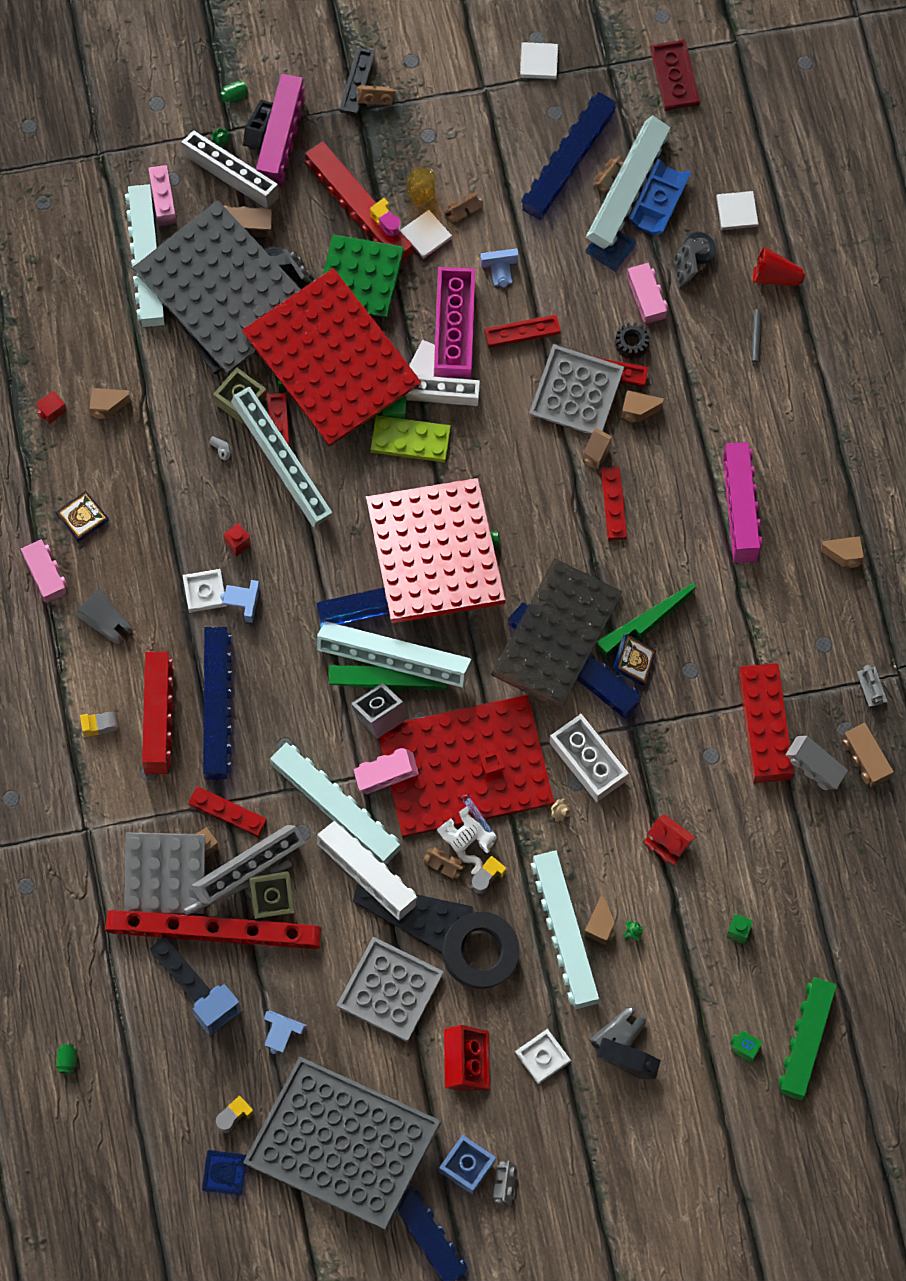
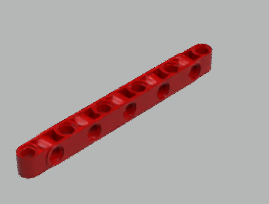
M109 910L107 911L105 931L111 934L163 938L165 936L170 939L319 949L322 928L315 925ZM133 920L140 922L136 927H131L130 923ZM172 923L179 924L176 930L169 929V926ZM212 926H216L219 928V930L216 933H210L208 931L209 928ZM251 929H256L258 934L250 936L248 932ZM290 932H295L298 934V936L295 939H289L287 937V935Z

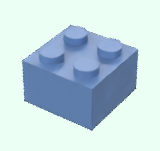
M225 984L214 987L210 991V995L205 999H199L193 1008L195 1019L209 1036L241 1012L239 1001Z
M462 1135L439 1167V1173L473 1195L495 1164L496 1157Z

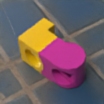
M385 198L370 207V216L387 235L396 236L400 232V219L391 214L389 203Z

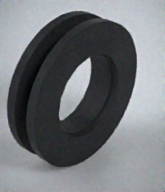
M473 912L461 917L449 928L443 940L442 957L447 971L457 982L473 989H487L498 985L513 972L519 958V942L513 928L500 916L489 912ZM484 931L496 939L499 944L500 955L495 966L486 970H478L466 963L462 956L461 947L464 938L469 933Z

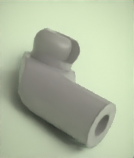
M212 436L209 445L218 449L220 459H229L231 455L229 444Z

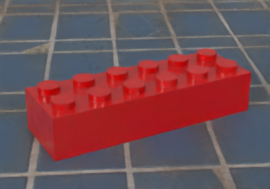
M145 651L142 764L145 774H168V768H172V756L169 749L173 748V739L169 731H173V701L170 694H174L172 678L174 676L173 658L169 657L168 651Z
M779 664L740 666L738 678L753 783L792 780L794 774L793 764L786 756L790 743Z

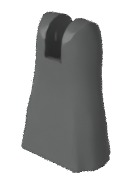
M101 589L96 590L75 613L78 619L97 630L115 644H121L124 641L122 636L114 630L117 626L127 635H130L133 631L129 622L116 609Z
M628 1006L610 1023L598 1031L589 1042L597 1051L599 1050L602 1038L631 1047L645 1026L647 1018L642 1014L631 1025L627 1021L635 1013L636 1008Z

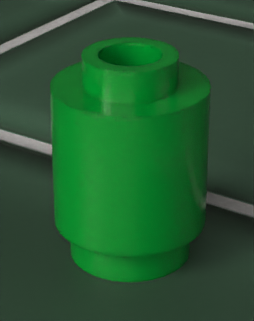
M236 81L222 87L220 94L224 102L232 104L245 98V95H248L249 92L244 81Z
M62 1044V1047L57 1049L56 1068H58V1073L74 1074L78 1049L74 1048V1045Z

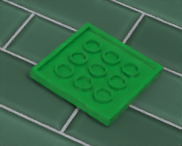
M332 234L323 275L334 268L370 316L388 319L405 249L402 246Z

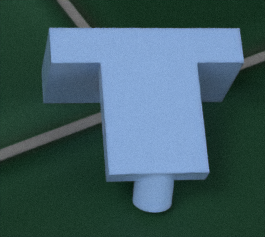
M517 248L481 253V268L491 267L494 287H506L512 284L509 264L518 263Z
M251 580L249 589L227 585L226 591L220 595L223 604L244 607V619L248 623H253L260 590L259 581Z
M267 1011L264 1019L273 1024L265 1046L270 1047V1051L273 1054H276L278 1051L284 1052L291 1031L300 1034L304 1033L306 1025L273 1011Z

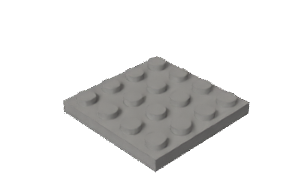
M553 344L529 415L592 435L595 428L603 431L624 367Z
M126 833L124 911L184 913V908L199 902L191 885L202 879L205 874V834ZM204 908L192 914H203Z
M372 937L336 1006L408 1043L444 971Z

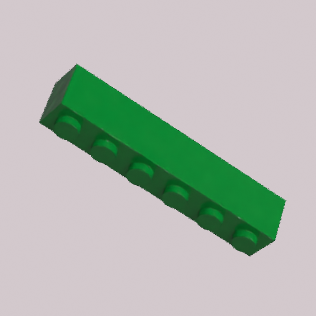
M815 977L812 983H807L805 994H808L807 1000H802L799 1012L803 1014L801 1020H796L794 1031H797L795 1038H791L788 1049L792 1051L790 1057L786 1056L783 1068H786L784 1076L780 1075L777 1085L781 1087L779 1094L803 1100L837 984Z

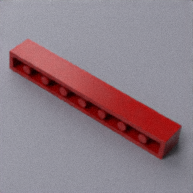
M323 141L305 153V164L308 169L313 170L319 182L324 183L329 193L337 197L340 206L349 211L350 217L354 222H358L361 225L365 235H369L374 242L404 247L402 261L413 254V245L401 231L396 236H389L370 216V207L375 205L376 202Z

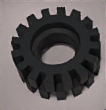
M627 323V327L623 325L621 329H618L615 346L617 351L620 350L619 354L621 356L625 354L627 359L628 356H631V359H634L635 356L640 358L641 354L644 355L645 351H647L649 333H647L646 328L642 329L643 326L641 324L637 327V323H633V326ZM628 336H636L639 339V344L629 346L626 344L625 339Z

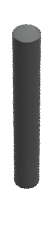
M760 310L753 311L752 363H759Z

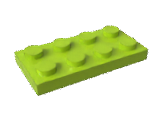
M376 415L371 453L445 462L451 425Z

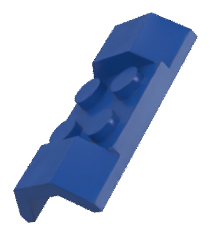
M657 159L629 217V221L635 228L651 235L662 234L684 191L691 172H678L668 168L660 159Z

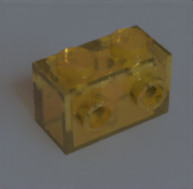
M425 165L415 168L407 176V194L417 207L424 202L431 201L435 196L436 176Z

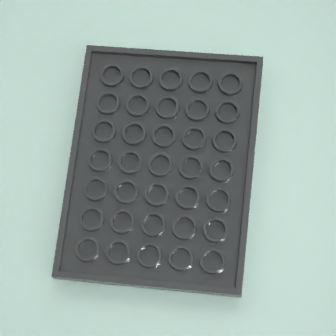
M219 200L132 267L139 278L227 374H230L257 352L242 333V329L301 290Z
M299 1057L243 1163L252 1169L387 1231L442 1122Z

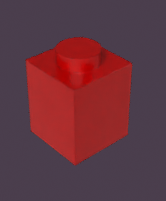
M54 390L36 403L38 417L42 421L46 420L49 424L67 411L64 401Z
M239 523L223 534L224 543L236 556L251 545L250 536Z

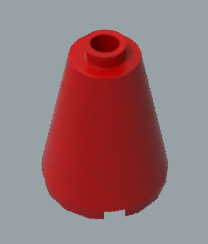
M763 247L757 257V266H754L753 282L785 286H799L800 283L803 284L806 273H803V268L769 248Z

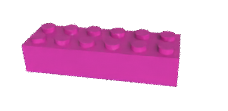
M281 74L256 168L258 172L277 183L278 190L280 185L285 182L286 174L284 170L289 166L290 158L288 155L289 152L292 153L294 142L292 140L293 136L296 137L297 120H301L302 110L300 109L306 100V86L303 85V78Z
M438 267L433 377L471 379L475 268Z
M748 442L726 443L722 459L733 562H756L758 555H761L762 537L759 536L761 528L760 519H757L759 506L758 501H755L757 488L756 484H753L755 469L754 466H751L753 451L749 449Z

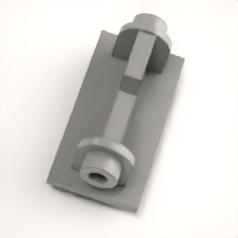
M871 665L863 667L864 670L857 671L868 706L872 707L886 703L887 699L876 668H871Z
M511 1161L500 1162L497 1166L496 1180L502 1181V1184H495L493 1194L495 1203L501 1204L504 1201L508 1205H512V1199L515 1197L514 1183L518 1176L517 1165Z

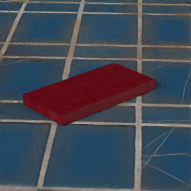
M685 39L650 45L649 49L664 111L700 105V98Z

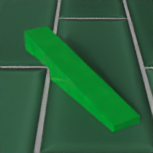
M694 583L688 585L596 642L595 649L607 659L626 642L628 636H635L640 640L695 593L696 585Z
M329 666L328 685L374 689L383 683L390 690L405 691V689L444 691L447 687V683L385 667Z

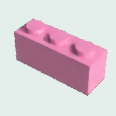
M167 165L149 168L158 227L176 224Z
M649 263L628 268L627 279L644 325L666 319L668 305L666 300L663 301L661 297L662 289L660 284H656L655 270L650 268Z
M41 539L21 548L23 558L45 603L66 595L65 587H68L64 577H60L58 574L60 569L56 560L52 561L50 558L52 552L48 544L44 545Z
M405 748L397 749L394 751V754L389 756H379L376 761L371 763L364 762L358 768L353 769L359 791L365 794H370L419 774L413 753Z

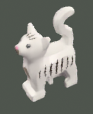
M466 806L459 812L464 822L463 827L457 830L453 826L454 821L449 819L437 831L452 846L462 862L475 864L474 869L471 871V874L475 875L483 866V863L475 855H466L465 849L474 840H478L480 847L486 853H489L490 848L497 839V835L494 832L485 831L481 824L469 815L470 809Z

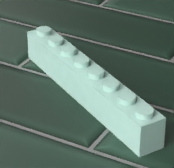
M654 116L646 120L586 235L587 239L602 249L615 243L617 231H620L624 226L625 222L623 220L631 212V204L636 201L640 194L638 192L639 188L647 181L646 175L653 169V161L662 151L661 145L669 138L668 132L671 127Z
M150 184L129 186V194H125L126 205H130V210H127L128 221L132 222V226L128 227L129 237H133L134 242L130 243L131 254H135V259L132 260V267L157 248ZM138 275L133 276L134 287H138V293H135L136 304H140V309L137 310L138 321H142V327L165 325L163 303Z
M250 386L234 395L231 401L311 525L315 527L331 516L332 511Z
M326 621L317 635V650L462 688L470 675L471 659Z
M285 743L270 758L271 765L329 818L339 825H343L348 834L357 838L361 846L366 850H370L374 854L375 859L380 863L382 862L386 865L400 851V841L398 838L384 831L385 827L380 822H374L370 818V813L364 808L361 810L351 796H345L342 793V788L336 783L332 784L328 780L329 777L322 770L318 771L315 769L314 763L307 757L304 759L297 747Z
M557 851L533 856V863H530L533 875L537 874L538 881H536L538 893L542 892L543 911H547L549 918H546L549 930H553L552 943L554 948H558L559 951L557 961L559 967L563 966L565 974H562L565 986H569L570 992L567 993L570 1005L574 1004L575 1009L598 1004V993Z

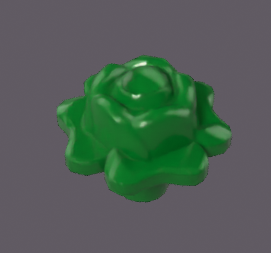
M217 128V131H213L210 141L223 149L224 146L228 145L230 134H228L227 129Z
M626 921V932L623 933V937L626 940L632 938L637 942L641 941L643 927L638 922Z

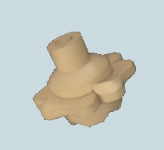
M558 799L551 807V816L555 818L556 822L564 821L565 817L571 814V810L568 809L570 804L566 802V799Z

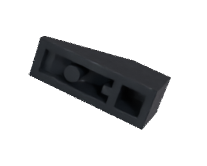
M260 99L245 126L242 146L249 147L250 149H261L273 107L272 102Z
M602 1038L596 1056L639 1079H656L661 1060L646 1052L607 1038Z

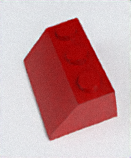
M465 1025L444 1029L445 1088L457 1091L490 1090L489 1031Z

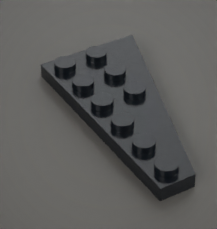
M357 882L353 899L355 904L385 919L386 922L397 926L410 936L438 950L441 954L443 940L449 928L461 917L473 911V906L416 894V906L398 920ZM466 937L464 938V940H463V942H462V947H461L462 955H463V950H464V946H465V942H466Z

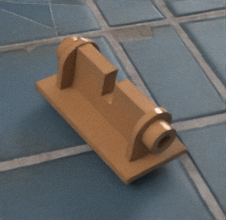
M361 85L357 87V94H360L357 103L392 105L396 90L389 86H376L373 89V86Z
M620 156L615 159L611 158L606 163L605 171H601L594 180L596 182L592 186L593 188L598 185L600 187L599 190L603 193L610 190L615 181L611 176L616 179L623 166V162H619Z
M471 192L463 197L465 201L461 203L455 201L448 205L449 209L445 213L450 212L449 219L451 222H457L467 216L465 208H467L470 214L481 209L484 203L481 198H477V195L480 193L474 195Z
M436 847L434 849H427L430 855L426 854L423 859L426 865L438 871L442 864L444 867L441 873L452 879L459 878L461 872L458 870L465 868L461 864V860L453 856L451 858L445 856V852Z

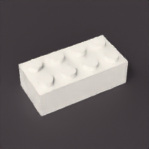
M582 714L550 735L549 743L596 802L628 780L629 773Z

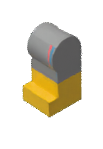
M115 712L80 715L84 737L118 730Z
M491 856L474 875L472 890L477 894H484L496 876L502 878L506 874L507 868Z
M239 1095L216 1117L218 1130L222 1133L230 1132L234 1124L243 1116L249 1119L254 1114L253 1109Z

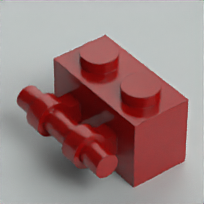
M664 814L656 820L647 833L654 840L647 836L643 843L648 846L651 852L655 851L663 857V861L675 866L679 859L674 857L673 854H676L678 857L684 854L696 837ZM661 843L663 846H665V847H666L667 849H669V850L666 851V850H665L664 848H662L659 844Z

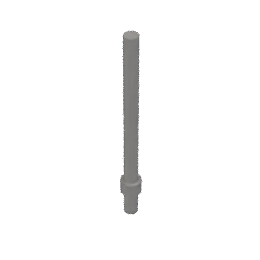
M288 859L278 865L273 864L267 867V870L254 876L279 873L292 867L291 861ZM247 879L209 904L199 901L184 908L185 915H190L249 887V880Z

